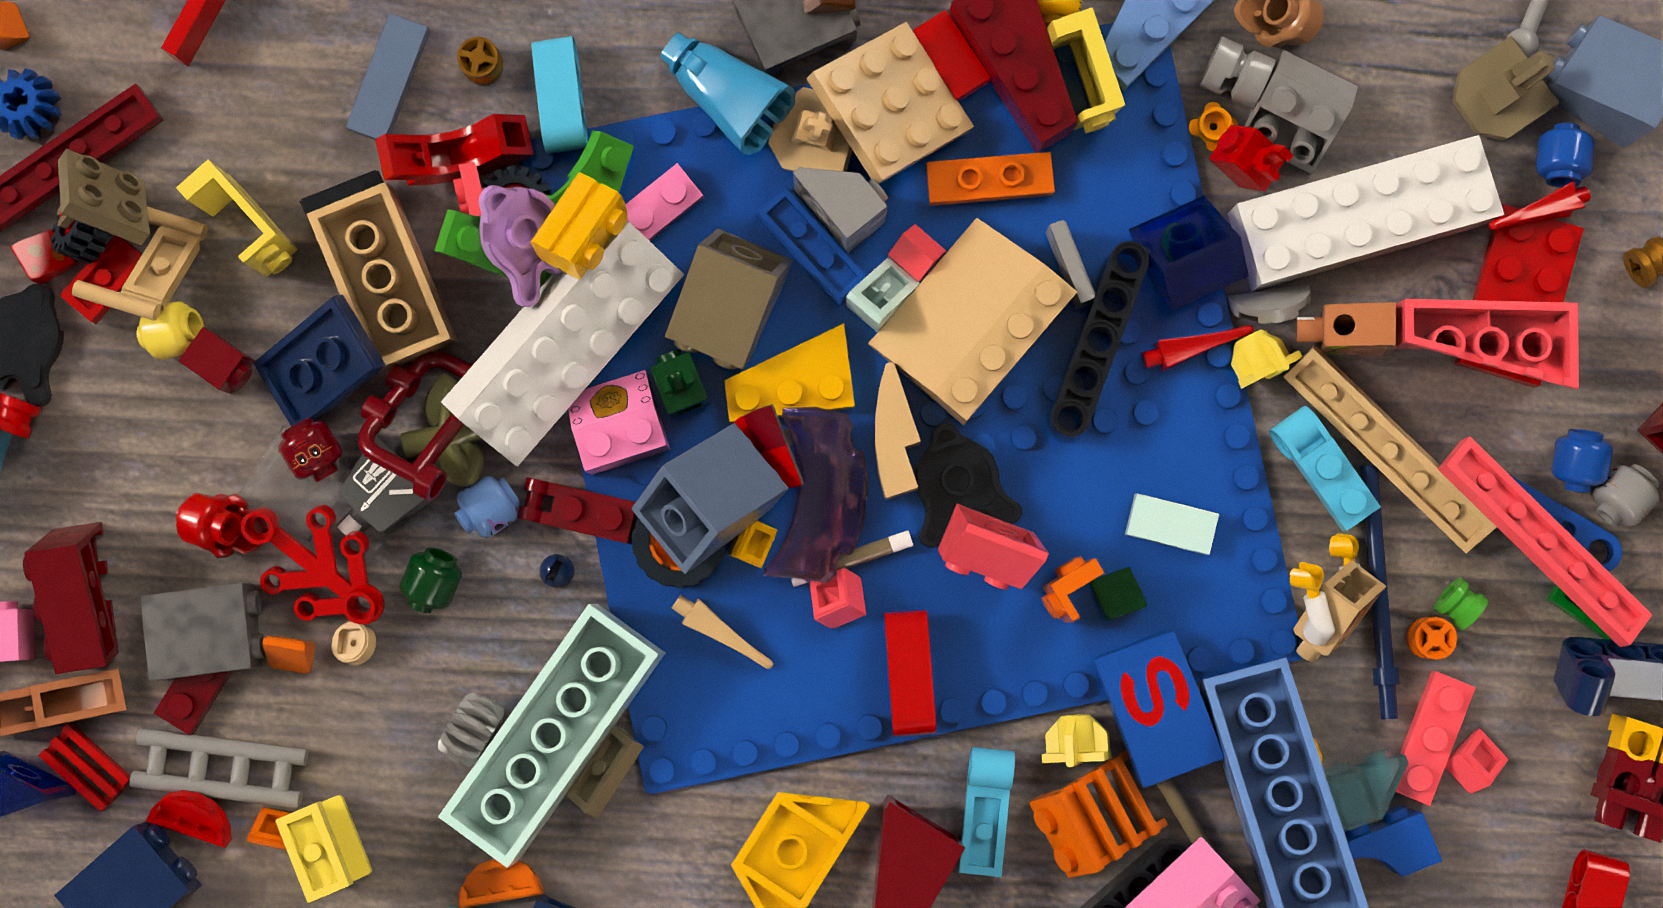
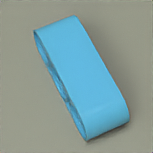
M573 36L532 42L539 119L545 151L547 154L584 149L588 142V132L575 39Z

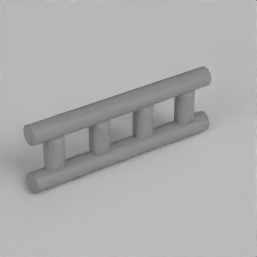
M140 728L137 732L136 744L149 746L150 750L146 772L133 771L131 774L130 787L164 792L186 790L199 792L206 797L291 808H300L303 793L301 791L289 790L292 765L306 766L309 756L308 749ZM167 749L192 752L188 777L164 774ZM209 754L234 757L230 782L206 780ZM251 759L275 762L272 788L247 785Z

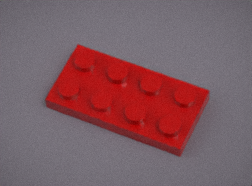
M1502 205L1503 216L1519 210V208L1509 205ZM1546 219L1492 230L1473 300L1564 302L1584 228L1556 219ZM1458 357L1455 360L1456 365L1536 388L1541 385L1542 380Z

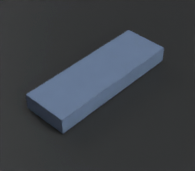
M389 13L345 128L348 131L373 140L384 134L392 133L430 33V29L427 26Z

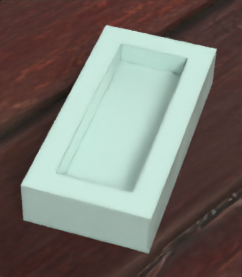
M1136 493L1134 494L1125 535L1203 555H1210L1219 514Z

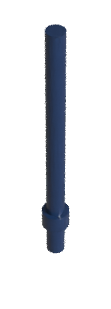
M1376 466L1360 467L1361 479L1381 506L1378 468ZM1381 508L1365 518L1369 573L1386 585L1384 591L1372 605L1377 668H1372L1374 686H1378L1381 719H1398L1396 685L1400 684L1399 667H1394Z

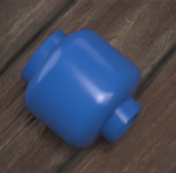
M1556 124L1553 130L1543 133L1538 139L1536 171L1538 175L1546 180V184L1552 187L1561 188L1574 181L1575 186H1578L1581 180L1586 179L1593 171L1595 148L1593 137L1586 131L1580 130L1578 124Z
M1569 429L1568 435L1561 436L1556 440L1551 471L1555 478L1565 482V489L1575 492H1591L1592 485H1600L1608 480L1613 447L1609 442L1603 440V433L1585 429Z

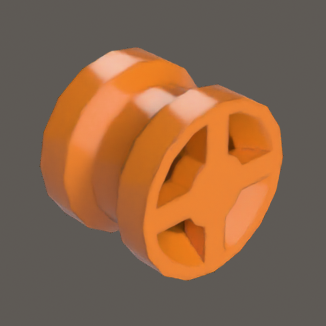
M1438 617L1418 618L1410 624L1405 637L1410 651L1417 657L1438 660L1446 658L1452 654L1457 644V634L1453 625L1447 620ZM1423 632L1426 634V642L1424 641Z

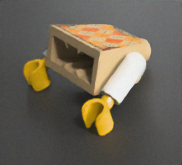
M1337 533L1331 537L1329 546L1330 556L1344 558L1343 566L1339 567V571L1323 585L1324 572L1318 565L1300 562L1299 569L1293 568L1291 570V585L1307 590V595L1303 597L1306 610L1293 628L1294 633L1301 638L1295 649L1307 661L1316 662L1321 655L1329 656L1350 636L1386 588V585L1364 570L1359 563L1356 564L1355 558L1358 553L1359 543L1356 537L1352 535Z

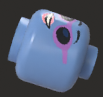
M484 476L475 485L468 486L458 493L457 502L460 509L454 514L467 534L475 530L481 537L489 538L517 519L516 508L520 506V502L503 477L496 480L492 476Z

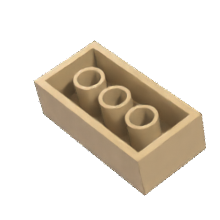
M383 182L307 213L339 294H343L386 365L378 373L391 370L396 364L403 365L417 359L420 355L437 351L458 342L395 188Z

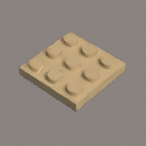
M907 22L813 71L807 77V81L870 178L874 179L878 184L963 136L974 127L959 102L955 100L944 83L932 60Z

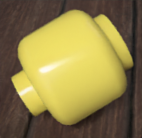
M181 301L168 303L164 311L160 310L159 317L155 321L140 317L136 335L139 344L151 356L159 360H165L183 355L199 331L204 327L200 314L195 309Z

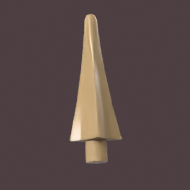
M680 594L671 607L685 617L681 622L683 625L733 648L766 669L773 667L772 660L740 637L699 598L693 603Z

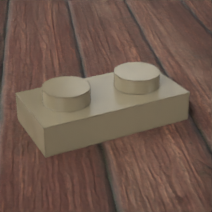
M615 725L571 786L566 796L586 814L598 819L644 746L621 727Z

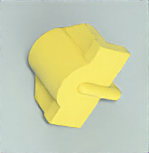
M1260 329L1234 344L1231 366L1239 379V385L1241 388H1244L1264 377L1271 379L1289 369V364L1303 358L1299 350L1289 354L1282 339L1269 334L1266 330Z
M1091 714L1060 716L1045 734L1046 753L1042 754V763L1066 762L1068 767H1074L1082 764V762L1112 759L1109 731Z

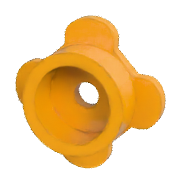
M1210 102L1205 105L1204 112L1198 119L1190 121L1188 130L1192 136L1200 137L1206 143V148L1213 152L1221 135L1227 131L1230 125H1238V122L1235 118H1231L1230 114L1221 108L1218 103ZM1210 124H1216L1217 129L1211 130Z

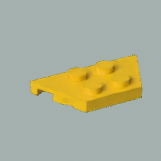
M777 792L731 864L755 908H806L870 805L863 801Z

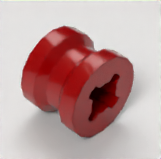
M0 392V430L29 439L32 433L30 427L32 419L39 416L42 407Z

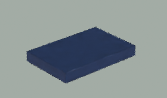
M343 294L331 297L253 363L291 426L308 417L313 422L318 421L386 367Z

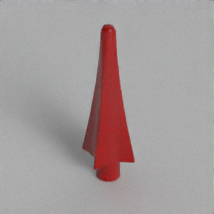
M1574 181L1524 208L1491 221L1488 225L1489 229L1497 230L1526 222L1571 217L1574 210L1585 208L1584 203L1590 201L1591 193L1585 186L1575 189Z
M1246 325L1216 333L1158 340V343L1153 344L1154 349L1141 353L1142 362L1146 369L1160 365L1161 372L1214 347L1248 336L1254 332V328L1252 325Z

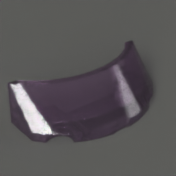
M819 407L783 408L782 417L792 437L797 466L804 484L798 486L795 512L788 534L775 557L764 568L763 576L829 583L837 575L836 566L843 553L852 555L863 528L866 515V497L868 496V475L864 452L855 448L851 437V430L854 425L847 414Z

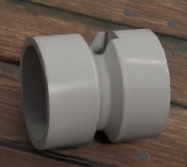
M1221 36L1206 66L1199 86L1218 95L1226 91L1230 92L1232 101L1253 109L1269 80L1276 59L1256 50L1246 54L1242 44Z

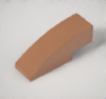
M119 668L0 693V737L125 711L126 704Z

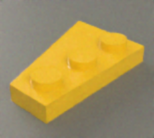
M844 323L724 380L729 422L734 423L739 417L772 404L778 417L855 408Z

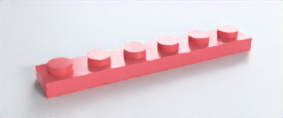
M1470 436L1462 439L1438 467V470L1619 647L1631 645L1653 614Z

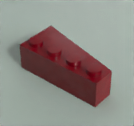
M1037 0L952 1L949 11L950 17L990 75V83L1035 153L1044 151L1070 135L1077 123V118Z

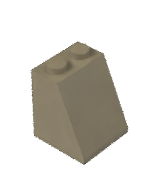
M717 228L698 244L665 337L674 340L675 346L681 350L690 353L700 351L713 357V361L721 367L743 369L754 354L794 260Z

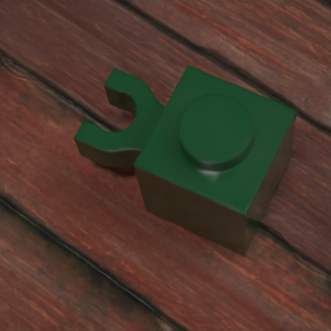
M680 350L668 352L656 359L657 365L649 367L671 419L711 404L689 352L681 354Z

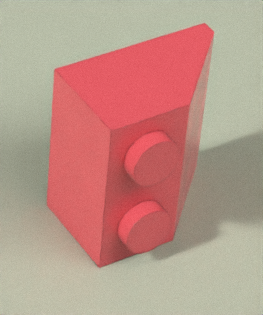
M956 504L938 548L942 560L946 561L945 566L948 569L962 575H969L970 570L985 576V582L1003 590H1007L1009 585L1023 589L1046 562L1049 555L1034 532L960 504Z

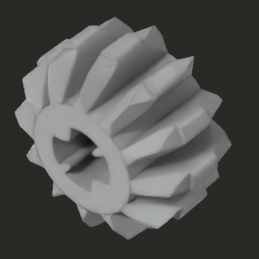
M476 692L467 694L438 742V750L457 764L461 763L467 767L476 764L504 717V708L486 695L482 696Z

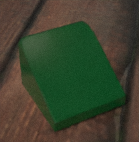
M1130 566L1090 581L1104 621H1109L1147 607L1146 600Z

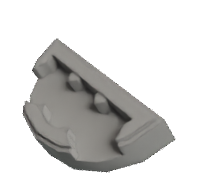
M1306 283L1227 296L1228 307L1238 318H1241L1243 313L1248 316L1258 317V323L1261 324L1285 322L1298 317L1299 310L1303 307L1307 308L1310 306V284Z

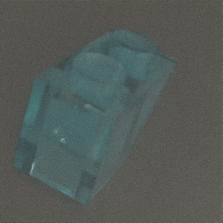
M1389 748L1365 755V763L1351 767L1349 762H1345L1324 770L1344 832L1383 819L1407 768L1408 761L1406 755L1391 753Z

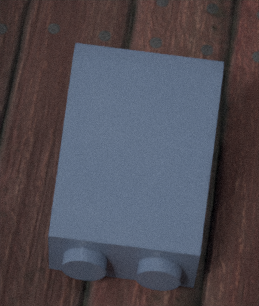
M1601 15L1587 26L1583 23L1579 24L1566 42L1571 47L1564 59L1559 56L1554 60V71L1545 77L1548 80L1547 86L1559 101L1558 106L1621 148H1624L1656 129L1663 119V41Z
M733 423L662 465L631 509L681 571L687 574L770 511L789 488L754 447L751 440Z

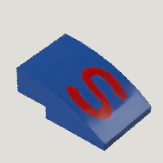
M1173 629L1093 658L1119 734L1126 746L1136 777L1143 788L1225 759L1202 696Z

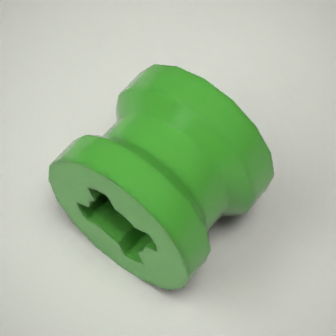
M1459 577L1441 593L1433 609L1439 614H1447L1453 619V625L1458 630L1463 631L1483 613L1489 599L1483 594H1475L1469 589V582L1463 577Z

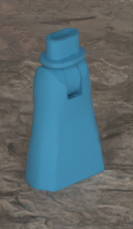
M676 33L661 52V60L669 65L670 73L676 76L683 90L703 109L724 135L743 154L751 155L759 152L772 136L774 129L760 119L763 114L776 124H779L795 105L796 93L794 88L746 64L716 46L701 43L696 38L688 39L682 33Z

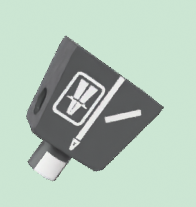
M375 437V442L378 446L406 460L384 439ZM362 454L339 489L338 495L352 509L336 526L345 535L352 531L364 533L370 526H373L381 534L389 535L433 501L428 502L413 494V483L371 462Z

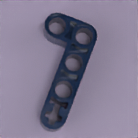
M1566 638L1560 651L1554 674V682L1566 705L1573 711L1587 716L1603 715L1610 696L1663 701V644L1632 642L1631 645L1619 647L1613 640Z

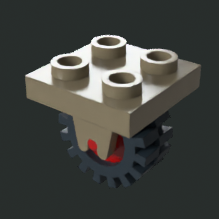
M65 149L58 159L61 205L55 217L58 221L52 228V232H55L51 237L52 249L56 253L86 264H92L93 261L96 262L99 259V252L104 253L106 250L105 244L110 242L114 235L142 245L150 235L145 181L128 171H120L100 163L92 156L81 155Z

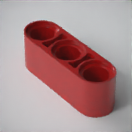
M927 610L884 613L893 737L936 734Z
M1581 850L1575 858L1562 908H1622L1630 877L1629 864L1625 861L1589 850Z

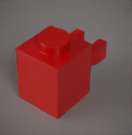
M1230 125L1227 131L1219 138L1209 160L1238 187L1265 192L1272 181H1278L1281 176L1278 171L1284 161L1290 162L1294 155L1284 145H1274L1257 128Z

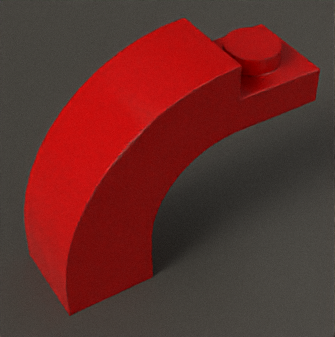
M492 114L473 125L450 132L431 135L384 134L375 139L384 180H407L408 186L453 182V179L461 178L459 169L461 164L476 162L478 175L480 176L515 165L534 155L525 115Z

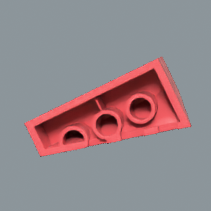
M1404 299L1396 304V346L1393 349H1428L1572 389H1579L1578 303Z

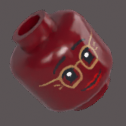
M308 417L280 434L284 440L278 445V451L297 479L302 480L312 476L317 483L338 470L334 462L342 456L343 450L324 421L318 420L313 422Z

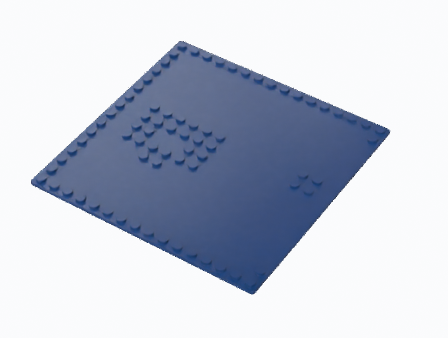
M1113 23L1099 25L1104 42ZM1068 44L1054 49V53L1075 115L1077 116L1082 111L1090 109V105ZM1170 46L1125 91L1120 88L1125 106L1115 114L1116 120L1110 122L1109 126L1090 133H1085L1084 127L1073 130L1070 135L1042 151L1051 152L1055 190L1053 196L929 206L926 162L1035 153L990 82L959 101V104L974 127L963 136L881 182L879 185L888 197L885 201L887 205L886 223L848 253L869 275L889 257L888 253L900 236L914 224L942 246L947 253L973 221L978 218L1044 263L1063 279L1045 232L1050 224L1064 220L1068 225L1094 292L1108 257L1115 247L1122 242H1135V236L1142 235L1143 237H1136V242L1142 243L1141 245L1144 246L1146 251L1153 255L1152 261L1148 264L1090 424L1086 431L1075 439L1066 441L1053 436L1048 427V416L1090 305L1076 310L1071 300L964 426L897 369L921 440L920 445L906 449L914 476H916V469L921 457L930 445L931 433L934 428L941 424L955 426L961 435L979 443L994 457L999 469L1000 483L1003 490L1011 499L1019 503L1022 508L1020 519L1010 524L1034 532L1048 551L1049 555L1046 562L1023 589L1009 585L1007 590H1003L985 582V576L970 570L969 575H962L948 569L945 566L946 561L942 560L938 551L939 546L927 547L920 542L919 533L925 518V508L917 490L885 500L878 476L875 454V414L885 364L889 362L868 345L877 332L846 306V301L838 307L755 215V212L785 185L814 215L795 192L793 172L786 171L781 167L768 144L769 140L759 152L751 155L743 154L700 106L587 129L588 140L592 131H601L634 146L619 191L625 204L677 163L704 195V198L650 241L684 276L585 388L587 389L646 370L671 450L594 475L584 471L581 461L586 491L636 502L662 465L733 424L729 422L724 380L843 323L855 408L778 417L783 430L789 428L796 435V441L790 445L804 484L789 488L774 507L757 520L778 530L762 568L728 555L732 539L726 544L725 554L721 563L707 579L694 586L684 588L666 587L654 579L651 580L642 568L640 569L632 550L633 540L632 544L595 536L610 613L665 652L663 658L628 706L634 738L644 746L638 758L644 788L648 793L654 794L1105 701L1107 697L1093 658L1173 629L1196 682L1286 657L1288 663L1302 659L1295 649L1301 639L1293 631L1298 622V617L1247 388H1241L1238 383L1239 379L1231 366L1236 339L1198 354L1161 372L1160 365L1146 369L1141 358V353L1154 349L1153 344L1158 343V340L1210 334L1233 329L1213 236L1208 233H1212L1211 227L1208 226L1210 225L1208 213L1205 215L1206 204ZM810 84L792 87L795 93L803 87L813 89ZM763 114L760 119L773 128L774 121ZM542 138L533 139L531 143L534 155L522 161L523 167L529 168L530 173L533 175L537 172L542 176V181L544 183L547 182L551 195H553L569 180L567 175L578 162L584 149L547 154ZM852 150L847 172L860 173L867 182L870 181V176ZM1169 223L1183 224L1196 232L1203 251V262L1182 272H1176L1160 247L1162 234ZM719 228L794 260L751 360L743 369H727L717 365L713 361V357L700 351L690 353L711 404L671 419L649 367L657 365L656 359L668 352L680 350L681 354L687 353L675 346V341L665 337L698 244ZM1122 254L1117 257V264L1122 271L1127 273L1137 271V263L1132 256ZM1105 293L1103 295V305L1107 310L1111 312L1122 310V299L1117 294ZM1094 331L1088 334V344L1092 349L1099 352L1107 350L1108 339L1103 333ZM1084 370L1074 372V385L1081 391L1092 390L1094 380L1091 374ZM1064 409L1059 412L1058 421L1062 428L1069 431L1078 428L1079 417L1074 411ZM1138 493L1218 513L1219 517L1210 555H1203L1125 535L1134 494ZM907 530L909 531L913 543L912 547L848 568L849 571L861 578L866 608L865 616L833 629L814 620L810 583L807 582L793 587L788 571ZM1082 556L1084 561L1096 558L1104 571V574L1099 577L1130 566L1146 600L1147 607L1109 621H1104L1089 582L1067 595L1079 614L1080 619L1073 623H1064L1062 619H1053L1044 606L1041 597L1045 596L1046 593L1042 586L1058 577L1054 569L1074 557ZM680 594L693 603L699 598L740 637L772 660L773 667L766 669L733 648L683 625L681 622L685 617L671 607ZM927 610L936 734L893 737L884 613Z

